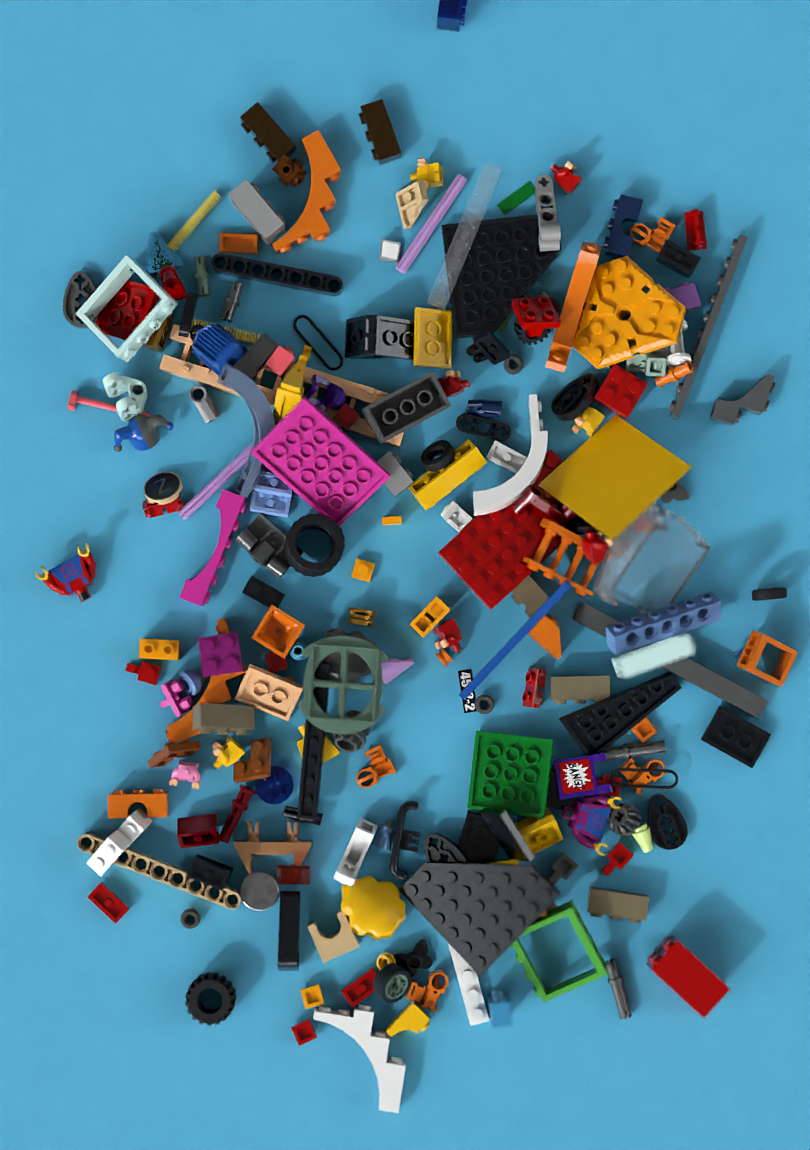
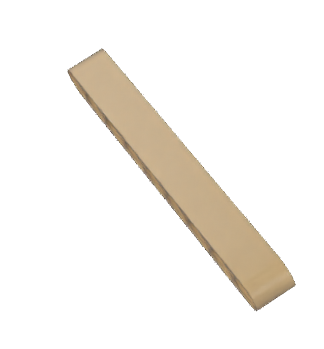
M85 833L78 838L77 845L81 851L94 855L106 838L93 833ZM84 837H89L92 840L91 847L84 846ZM129 847L124 851L128 854V860L122 861L118 857L114 862L116 865L229 909H236L242 902L240 891L229 886L220 891L218 897H213L210 894V888L212 887L202 883L201 889L195 890L192 887L193 880L186 877L188 870ZM140 858L144 859L147 863L144 869L137 865V861ZM156 866H162L165 869V874L162 876L158 875L155 871ZM175 873L182 874L183 881L181 883L174 880L173 876ZM231 894L236 895L238 903L231 904L228 901V896Z

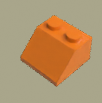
M544 615L527 634L555 659H559L561 657L560 628L557 626L558 622L552 616L546 617Z

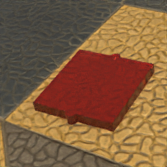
M277 865L278 884L310 885V866Z

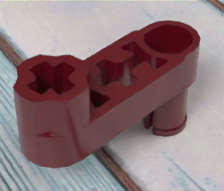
M530 485L523 492V496L513 505L514 511L521 515L533 504L564 525L576 515L575 512L563 503H560L534 485Z

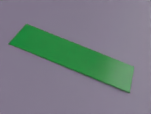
M527 182L497 204V206L506 215L534 195L535 188L530 182Z

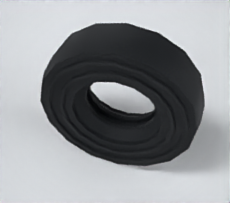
M446 440L436 441L423 451L421 463L428 471H439L450 464L454 458L455 450ZM443 452L438 458L433 459L437 454Z
M784 587L752 591V600L754 601L787 597V590Z

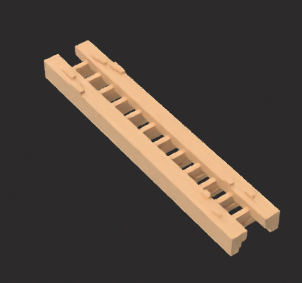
M174 324L169 338L186 345L181 360L164 354L159 367L160 370L240 396L236 391L220 384L217 381L219 376L207 368V365L200 361L199 365L189 363L193 350V341L190 338V333L188 338L178 336L180 326ZM296 363L292 364V366L289 368V370L286 372L284 376L288 374V372L293 368V366ZM264 365L257 373L255 383L264 393L270 406L274 407L277 389L283 378L277 375L273 389L260 386L265 370L272 372ZM305 367L304 383L312 385L313 375L325 377L329 382L340 386L344 390L345 395L351 398L349 406L353 410L357 400L372 404L389 395V393ZM317 382L318 389L312 395L313 398L317 399L320 388L327 390L324 384ZM325 407L329 419L340 429L346 430L332 418L338 411ZM358 418L348 430L349 432L377 440L366 418ZM404 432L383 443L400 448Z

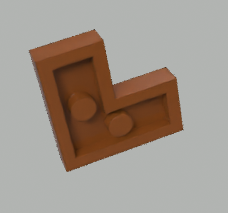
M263 738L251 741L250 759L234 763V782L241 783L271 777V739Z
M185 740L179 744L170 742L165 744L161 751L155 752L154 756L147 762L149 768L163 767L175 758L192 756L201 746L199 741L191 742L190 740Z

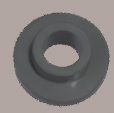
M511 355L510 358L504 361V369L511 375L518 374L523 368L521 358L516 355ZM515 362L517 367L511 368L510 363Z
M480 695L476 698L475 709L479 713L488 714L493 710L494 701L490 696ZM482 701L488 702V706L486 708L481 707L480 704Z
M194 909L185 910L181 915L182 925L188 929L197 927L200 923V914ZM188 915L194 917L193 922L187 920Z

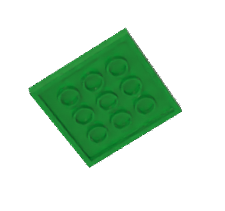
M476 731L467 808L483 810L484 808L505 810L508 814L545 818L554 740Z

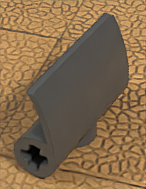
M259 514L249 527L245 528L235 539L237 543L250 553V557L257 564L266 567L278 579L291 567L284 551L286 535L262 514ZM296 545V549L301 555L303 550Z

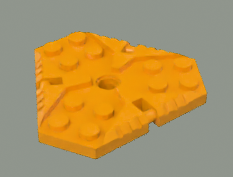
M628 256L598 265L595 268L572 347L598 370L631 359L635 353L639 352L640 355L676 344L686 313V307L659 283L655 284L653 278ZM649 288V292L645 294V290ZM592 306L597 307L596 311L591 310ZM631 315L629 319L623 320L624 316ZM636 341L637 345L630 347L629 343Z

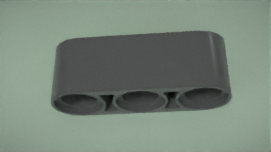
M264 333L235 364L234 368L252 380L279 345Z

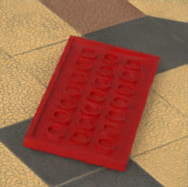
M551 449L546 453L543 467L533 484L547 494L549 493L538 484L563 463ZM515 501L513 504L496 512L478 515L446 544L438 554L480 600L492 610L534 571L527 567L528 563L524 562L523 559L526 557L533 560L546 534L544 532L546 528L540 526L543 518L551 520L570 531L567 524L559 523L533 504L520 515L513 509V505L517 502ZM556 534L555 537H552L539 564L544 562L559 548L562 542L559 535Z

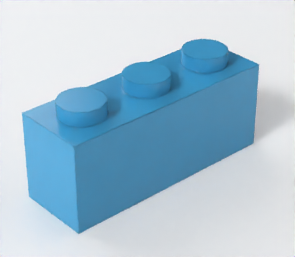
M502 989L492 990L490 994H487L492 1028L512 1026L510 1001L507 992H503Z

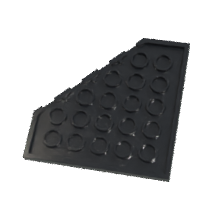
M537 215L441 225L454 339L474 337L488 329L495 333L513 311L511 306L512 299L523 298L559 255L561 243L560 250L540 252Z
M425 862L399 889L479 976L483 975L562 894L535 865Z

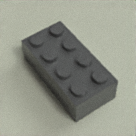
M432 371L364 407L362 412L378 442L381 444L451 407V404Z

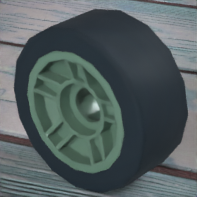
M397 963L387 964L379 970L374 978V992L387 1003L398 1002L410 989L411 975Z

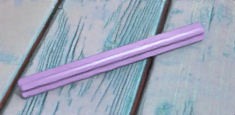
M458 174L397 264L396 269L400 273L405 274L467 182L464 176Z
M253 442L179 510L178 513L183 519L186 520L246 464Z

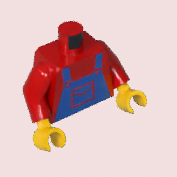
M85 543V550H81L78 545V554L49 570L48 573L45 567L41 566L44 572L43 574H37L35 571L37 579L42 580L51 590L60 595L72 596L77 594L81 603L90 599L91 595L87 587L94 583L96 562L91 552H89V544Z

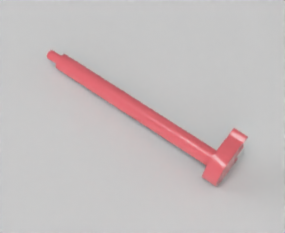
M72 390L68 403L69 410L75 411L76 403H81L117 412L115 404L78 396V391ZM143 411L142 415L140 416L150 417L153 415L147 414V412Z

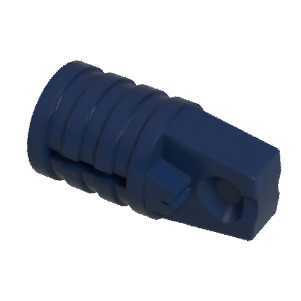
M468 400L467 414L501 418L502 401Z

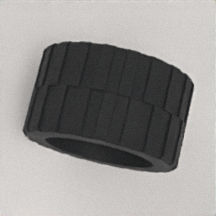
M308 514L307 516L300 517L299 520L292 524L285 539L284 551L289 565L296 572L311 577L322 576L332 571L341 559L345 548V538L342 529L330 517L323 516L322 514ZM306 529H318L325 532L332 541L330 556L326 560L317 563L302 558L296 549V540L301 532Z

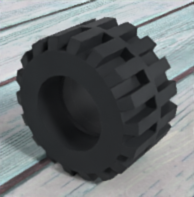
M209 972L205 975H200L192 982L186 993L185 1005L188 1007L187 1012L192 1014V1019L199 1020V1023L202 1025L203 1023H207V1026H211L213 1023L217 1025L221 1021H225L235 1006V987H232L230 980H226V976H219V973L211 974ZM207 988L215 989L222 996V1004L219 1008L208 1009L201 1004L200 993Z

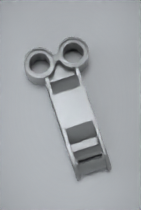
M540 175L535 181L540 252L560 250L561 231L560 223L557 221L553 180L548 175Z

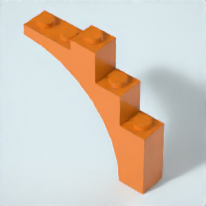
M319 130L302 139V144L311 166L309 198L303 213L295 225L283 237L272 244L276 254L280 252L281 254L287 253L292 249L291 246L297 243L298 245L303 244L308 240L309 236L312 237L314 242L317 240L322 242L331 233L330 227L321 212L324 211L326 213L335 207L336 199L327 182L333 183L337 181L342 172Z

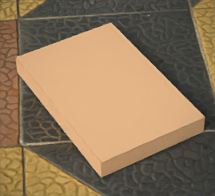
M249 664L234 700L254 706L256 709L288 721L303 691V685Z

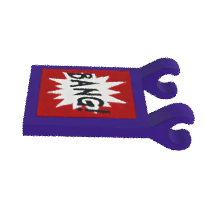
M600 753L554 761L560 800L612 792L611 784L597 785L594 763L607 761V754Z

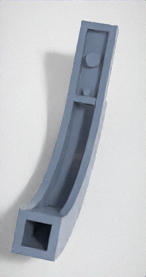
M225 363L217 381L223 386L236 391L247 404L254 425L252 450L275 426L274 416L267 398L257 384L233 366ZM252 453L249 454L234 490L245 498H248L249 493L253 491L254 481L262 469V462Z

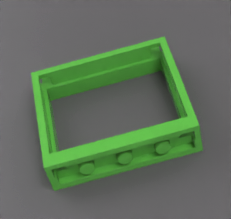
M573 900L548 910L549 915L538 917L521 936L568 916L595 968L545 989L519 938L510 946L515 948L518 962L520 964L523 963L527 979L529 981L532 980L535 994L537 997H541L543 1002L607 975V965Z

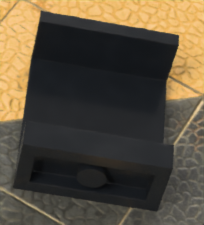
M197 854L196 858L192 859L186 877L223 891L227 887L234 868Z

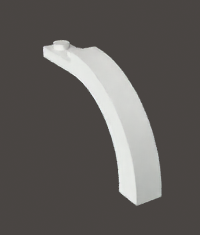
M537 394L529 395L531 448L524 465L511 479L500 486L483 491H473L474 516L493 513L513 504L523 496V492L530 485H533L539 476L546 456L548 431H543V420L539 419L538 412H542L541 401H537Z

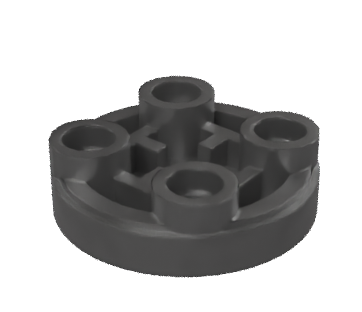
M252 872L245 877L241 884V899L252 910L263 911L269 909L278 899L279 884L275 877L268 872Z

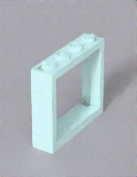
M126 255L76 312V315L118 358L128 362L136 355L139 348L149 340L153 332L160 328L167 316L173 313L172 311L178 303L134 259ZM136 272L162 300L119 348L93 320L133 273Z
M688 634L676 635L611 658L617 677L627 678L694 654L696 647L693 638L689 637Z

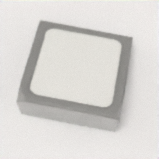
M382 239L380 261L399 263L401 243Z

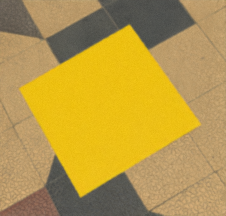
M615 414L538 485L613 541L692 467Z

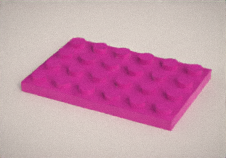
M305 396L250 452L314 510L323 516L330 517L338 526L347 520L390 478V473Z

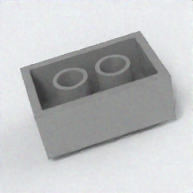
M245 180L228 194L234 207L269 247L286 232L285 220L278 211L276 213L273 212L272 204L266 197L262 199L258 187L253 182L249 183Z

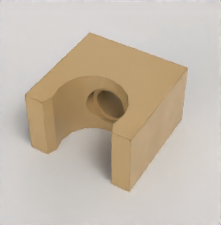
M341 909L337 913L341 928L334 935L322 933L316 921L308 923L307 927L323 963L352 951L360 945L355 932L350 928L348 916Z

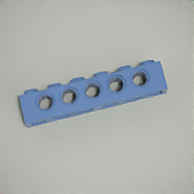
M712 591L608 625L606 626L607 646L615 655H619L721 620V601Z

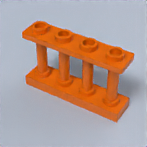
M543 518L540 526L546 528L544 531L546 534L533 560L524 557L523 561L528 563V568L536 572L538 570L543 571V576L554 580V578L560 580L558 583L560 585L567 580L575 588V593L583 597L586 594L593 596L594 592L588 590L587 587L599 563L596 565L592 562L590 563L580 585L571 581L584 555L582 537L551 520ZM557 534L561 537L560 540L562 542L549 568L539 563L552 537H555ZM573 543L577 545V552L565 576H562L555 571L568 545ZM614 554L604 560L611 561Z

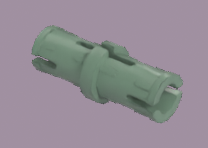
M196 256L194 257L196 268L194 276L197 279L198 296H204V294L209 296L208 278H210V273L207 272L206 256H200V258Z

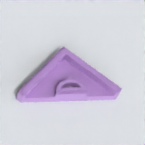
M390 658L387 662H380L383 682L388 684L414 664L411 658L406 660Z

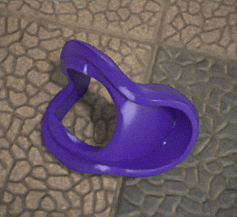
M313 375L311 380L312 389L307 393L306 398L315 406L324 404L325 407L333 409L341 407L346 400L344 390L340 386L329 382L323 376ZM317 382L324 384L327 388L326 396L322 400L312 397L318 389Z

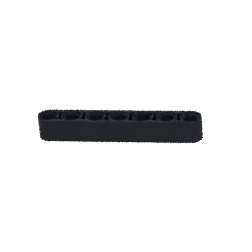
M222 253L215 254L211 260L213 269L223 275L328 296H339L343 291L342 280L333 275ZM218 260L226 261L225 266L222 268L216 267V263ZM239 263L245 265L244 270L241 272L235 271V266ZM261 267L264 271L261 275H255L254 269ZM275 271H281L283 273L280 279H274L272 277ZM294 275L302 277L298 283L292 282L291 278ZM314 278L321 281L317 287L310 285L311 280ZM332 282H337L340 286L337 290H331L329 285Z

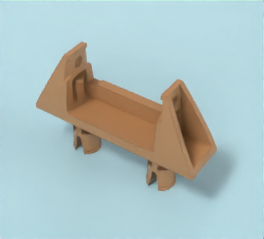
M247 821L248 839L235 840L233 844L248 873H252V859L254 858L252 854H294V873H297L313 841L299 839V821H295L294 831H292L291 821L286 822L287 839L261 840L259 839L260 821H256L254 831L252 821Z

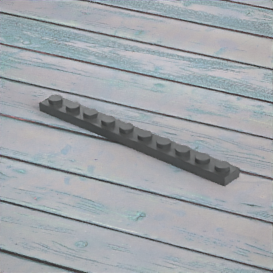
M740 235L731 244V257H727L724 262L723 268H726L724 275L720 274L716 284L719 286L718 291L712 294L709 302L712 304L711 309L706 311L703 318L705 325L703 329H699L696 339L699 341L696 347H692L689 354L692 358L691 363L694 367V372L685 375L683 383L679 382L675 391L678 396L676 401L672 400L668 410L671 412L670 418L677 420L680 417L748 237Z

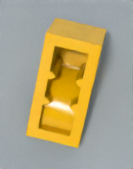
M412 1000L389 1024L386 1032L391 1037L403 1030H412L416 1034L420 1030L423 1032L430 1025V1015Z

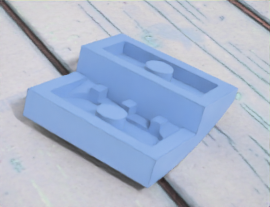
M261 471L254 481L250 511L288 518L293 490L274 473Z

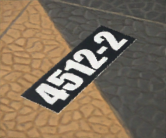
M471 669L458 671L461 691L473 679ZM475 691L466 699H462L464 713L477 711L475 709Z

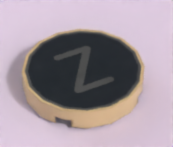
M161 472L150 477L145 482L143 490L146 499L150 503L155 502L158 505H164L177 499L183 486L177 474Z

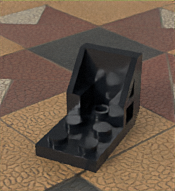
M364 315L346 319L344 358L381 359L390 357L413 361V320L380 315Z

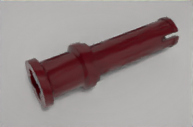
M242 784L239 786L240 791L236 799L232 801L233 807L219 834V840L227 844L243 811L248 809V803L252 795L256 793L252 788Z

